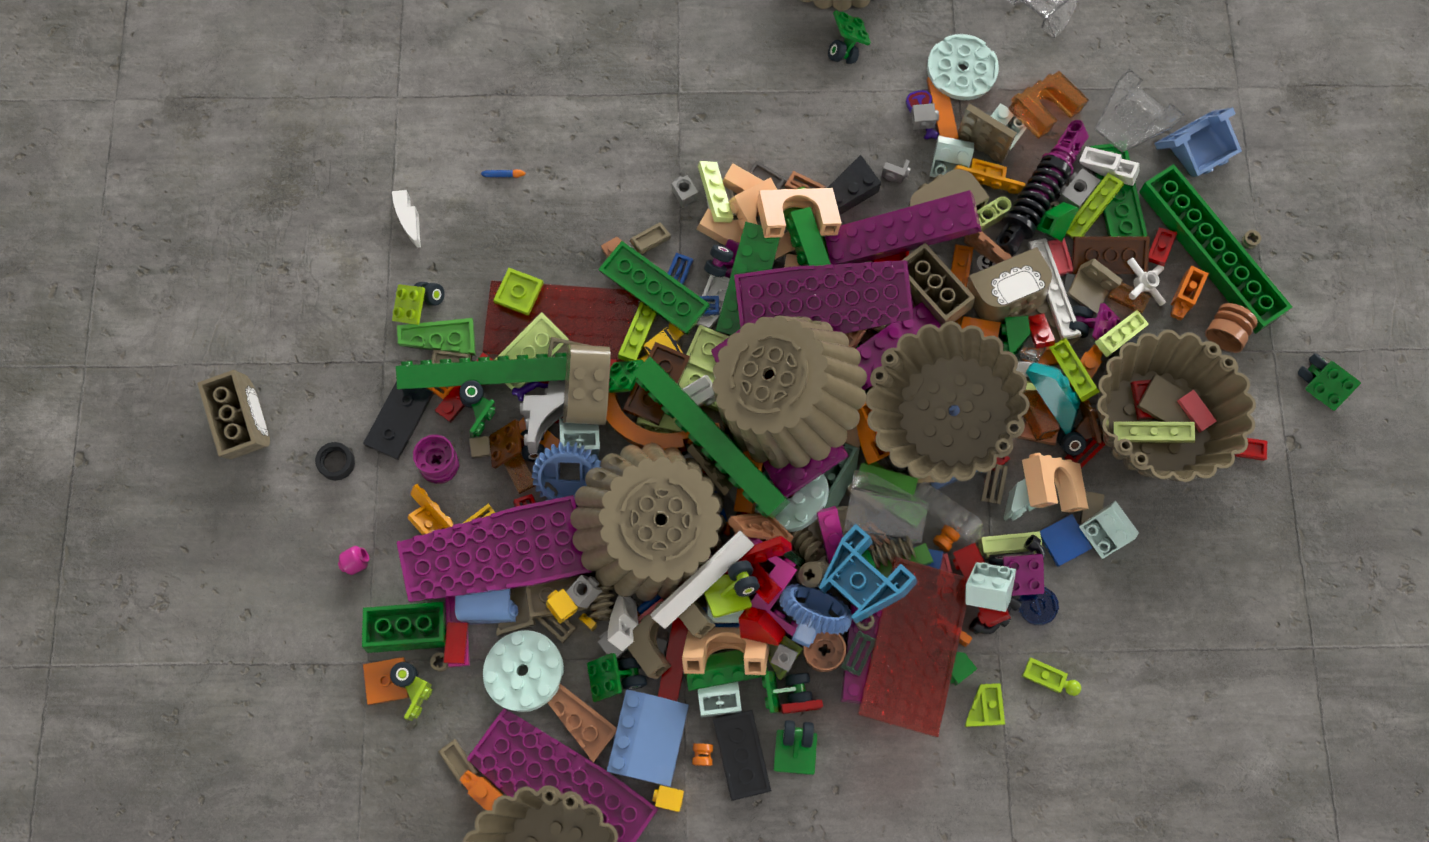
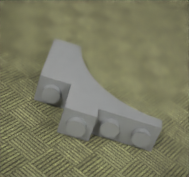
M565 380L549 381L548 388H545V395H524V402L520 403V414L524 416L526 430H528V434L524 435V445L528 446L529 453H537L539 443L547 429L563 417Z

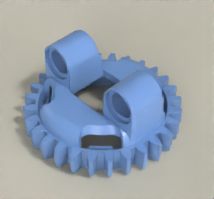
M567 441L566 446L559 442L558 448L552 444L551 450L546 447L544 453L540 452L539 458H536V465H533L534 472L532 473V478H534L533 485H537V492L541 491L540 497L546 496L547 501L574 495L575 499L577 490L582 486H586L585 477L587 472L601 465V460L598 459L597 454H591V449L584 451L585 445L577 448L576 442L573 446H570L569 441ZM560 462L580 463V480H560ZM546 482H549L554 488L557 489V496L554 495L555 492L552 491L548 486L545 488Z
M798 583L795 585L791 584L786 586L780 596L779 602L781 603L780 606L784 607L783 611H786L788 616H792L793 620H796V624H798L792 641L809 648L810 643L813 644L817 633L828 632L831 635H839L840 632L843 634L844 631L847 632L852 623V613L848 606L844 605L843 601H839L838 597L832 596L831 593L826 592L823 594L818 587L810 588ZM795 597L806 598L805 603H799ZM830 609H832L837 615H839V617L832 618V616L828 614Z

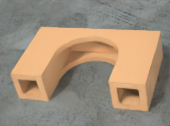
M732 163L723 179L724 187L739 194L761 183L763 180ZM707 209L696 229L724 246L729 239L740 243L743 232L739 225V219L732 220L731 223L714 222L710 209ZM757 209V212H756V217H758V215H759L758 209Z
M771 177L735 195L729 200L730 209L736 214L742 229H744L745 221L757 224L756 212L758 209L757 199L759 191L777 190ZM789 231L780 238L775 260L795 250L791 245Z
M833 188L759 191L757 206L764 238L783 237L786 227L783 211L791 207L803 209L811 207L820 235H838L841 219Z
M1041 453L1031 454L1029 458L1022 460L1030 507L1043 508L1058 504L1056 484L1061 512L1074 513L1089 509L1080 463L1072 462V460H1062L1060 457L1052 458L1051 455L1042 456Z
M714 627L702 639L693 636L688 630L682 656L684 674H704L707 659L712 653L721 649H736L744 653L745 675H766L770 644L740 638V628Z

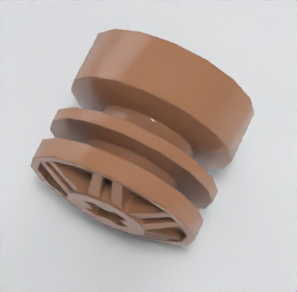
M1233 303L1222 304L1215 314L1214 320L1208 326L1205 336L1209 341L1216 343L1222 350L1233 353L1241 352L1248 341V336L1253 333V329L1257 326V318L1243 306Z
M828 632L817 633L813 644L810 643L809 648L803 647L804 658L807 664L816 671L830 672L837 669L843 662L846 654V644L840 634L831 635ZM823 646H827V650L830 651L825 656H822V652L818 651Z

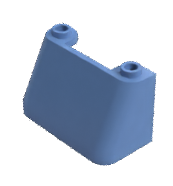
M510 589L455 596V615L459 621L471 625L516 622L518 606L510 600Z

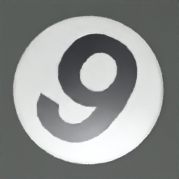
M983 255L979 256L977 260V266L980 270L995 265Z

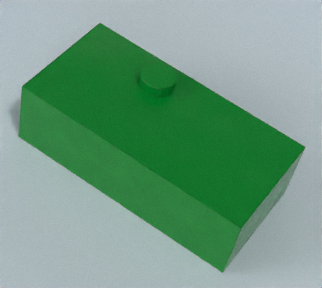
M432 602L364 607L362 648L367 653L445 647L447 630L445 603Z

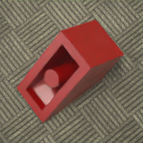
M751 607L745 609L739 617L740 638L778 646L786 635V631L766 610Z

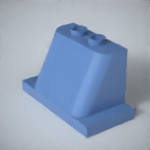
M1234 108L1214 110L1155 142L1156 149L1170 148L1191 177L1213 171V167L1229 162V158L1242 151L1229 121V117L1236 114Z

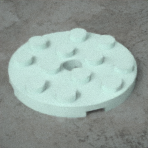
M966 34L951 35L945 37L943 41L932 48L927 61V73L933 85L946 96L957 100H972L983 96L993 87L999 72L997 56L994 51H991L985 45L986 42L975 36ZM963 64L967 69L962 71L958 65Z
M766 470L763 474L773 483ZM824 473L795 492L793 497L788 499L790 503L775 517L789 533L802 530L811 525L817 519V512L822 510L823 507L825 508L829 495V486Z
M528 630L510 633L495 643L485 659L483 667L485 688L490 697L505 709L517 712L533 711L548 703L557 693L564 673L563 659L556 645L543 634ZM520 666L528 667L526 675H518Z

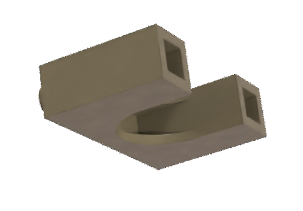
M697 600L678 616L691 634L700 639L716 626ZM664 601L658 603L655 609H657ZM648 614L633 629L634 642L627 648L647 676L658 679L671 665L657 645V632L661 625Z

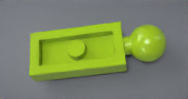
M1031 657L1028 659L1022 677L1057 693H1061L1062 689L1065 688L1067 694L1077 696L1082 689L1078 681L1066 680L1067 673Z

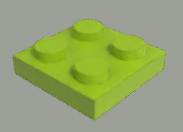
M508 268L495 295L494 303L529 316L544 282L536 277Z

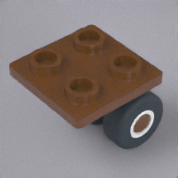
M1080 399L1083 419L1076 428L1073 427L1072 431L1068 434H1065L1062 428L1058 429L1056 440L1068 455L1075 456L1082 453L1086 447V439L1093 437L1098 444L1102 443L1100 436L1103 435V432L1096 420L1099 418L1098 412L1095 407H1091L1089 400L1082 402Z
M516 419L489 436L492 468L495 469L521 454V452L523 459L535 462L536 458H539L540 452L544 453L545 447L539 443L537 453H529L528 446L524 445V435L528 434V430L522 431L520 435L519 421Z

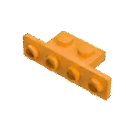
M976 158L971 159L969 168L956 165L953 169L966 170L976 178L980 185L983 184L993 189L1006 190L1011 194H1019L1026 184L1006 178L1007 167Z
M415 484L412 488L411 496L421 507L410 513L407 519L422 535L431 533L434 530L452 527L454 524L451 518L446 516L440 510L439 505L429 498L425 489Z

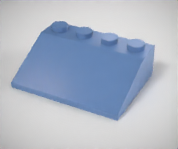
M626 689L607 772L671 787L689 705Z

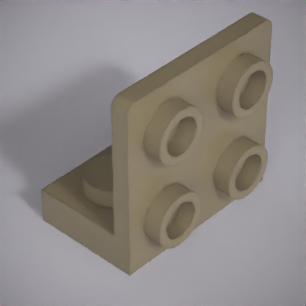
M1092 259L1080 266L1067 294L1082 306L1091 309L1093 314H1097L1100 304L1103 303L1108 291L1120 286L1122 279L1096 259Z

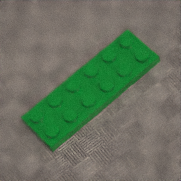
M1126 142L1090 146L1091 148L1121 154V159L1130 161ZM1094 172L1096 178L1101 181L1104 179V176ZM1136 183L1133 186L1124 184L1103 211L1108 236H1148Z
M745 221L716 327L717 332L732 335L741 329L734 275L771 270L781 237L764 238L761 225Z
M623 241L618 244L599 268L602 274L686 335H688L710 307L708 302Z

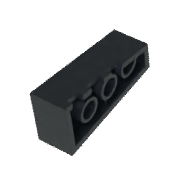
M860 155L827 188H833L839 215L877 194L880 190L881 181L862 155Z

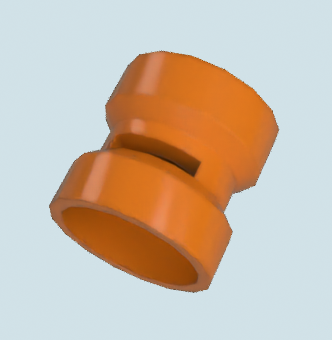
M944 525L941 529V534L936 535L933 542L941 550L949 552L953 542H957L960 535L952 527Z
M694 743L693 751L695 756L692 758V765L712 766L711 753L713 752V745Z

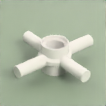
M1133 257L1129 259L1127 263L1138 276L1134 279L1135 289L1129 294V298L1134 300L1140 293L1150 292L1159 306L1165 304L1166 301L1155 288L1159 285L1158 275L1164 270V267L1157 265L1152 271L1144 272Z

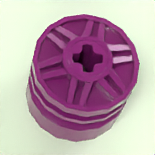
M428 435L422 438L413 450V460L422 477L428 482L434 484L446 483L457 474L459 458L451 442L445 437Z

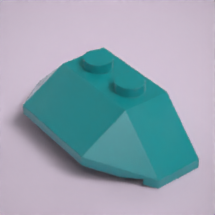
M1039 363L1030 364L1026 374L1065 434L1070 433L1075 425L1081 403L1078 394L1071 388L1068 378L1063 376L1062 372L1056 367Z

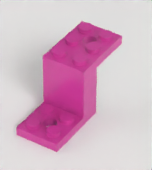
M747 537L754 545L763 542L758 538ZM778 556L768 559L776 565L769 575L782 590L769 604L756 594L751 601V607L766 610L787 633L793 636L798 624L795 621L789 623L784 619L786 615L777 609L774 612L771 609L797 572V569L794 568L796 564L788 558H785L783 561Z

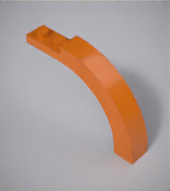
M608 393L606 420L629 443L639 448H643L648 443H656L663 450L674 447L681 450V452L687 451L686 444L691 445L693 443L688 437L689 432L657 433L638 426L623 413L617 393ZM715 423L721 429L720 424Z

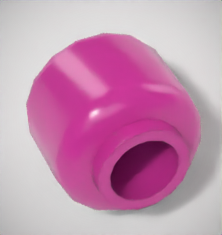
M353 546L341 552L338 566L342 572L354 575L367 568L369 555L364 548Z

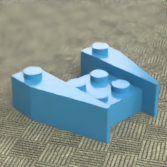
M857 524L841 539L819 586L823 594L833 586L858 609L851 616L855 623L904 598L918 583L917 578L902 564L886 578L861 555L873 541Z

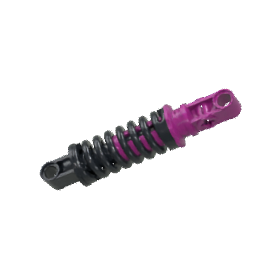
M1074 120L1070 122L1062 137L1058 140L1057 145L1052 148L1050 153L1043 154L1036 170L1032 173V177L1029 178L1022 192L1018 195L1017 200L1013 203V207L1003 217L1002 224L1004 228L996 238V243L1011 256L1017 253L1024 239H1031L1037 229L1036 226L1039 225L1041 218L1050 208V203L1055 201V196L1060 193V188L1064 186L1067 179L1072 175L1074 169L1072 164L1089 137L1083 121Z

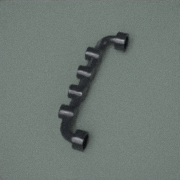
M1033 534L1026 540L1024 547L1030 552L1036 550L1037 554H1042L1044 561L1045 551L1040 545L1041 539ZM1021 595L1011 596L1007 608L1008 612L1011 609L1014 611L1019 609L1022 601L1019 600ZM975 617L969 625V630L974 634H992L1000 625L1006 627L1011 618L989 628L985 626V623H981L979 617Z

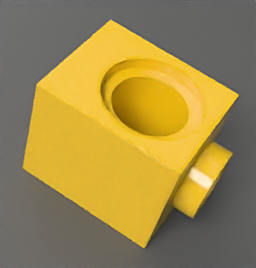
M564 589L559 592L555 590L547 596L546 607L559 624L576 613L578 607Z
M660 785L659 790L655 789L652 801L656 802L655 807L680 812L684 791Z

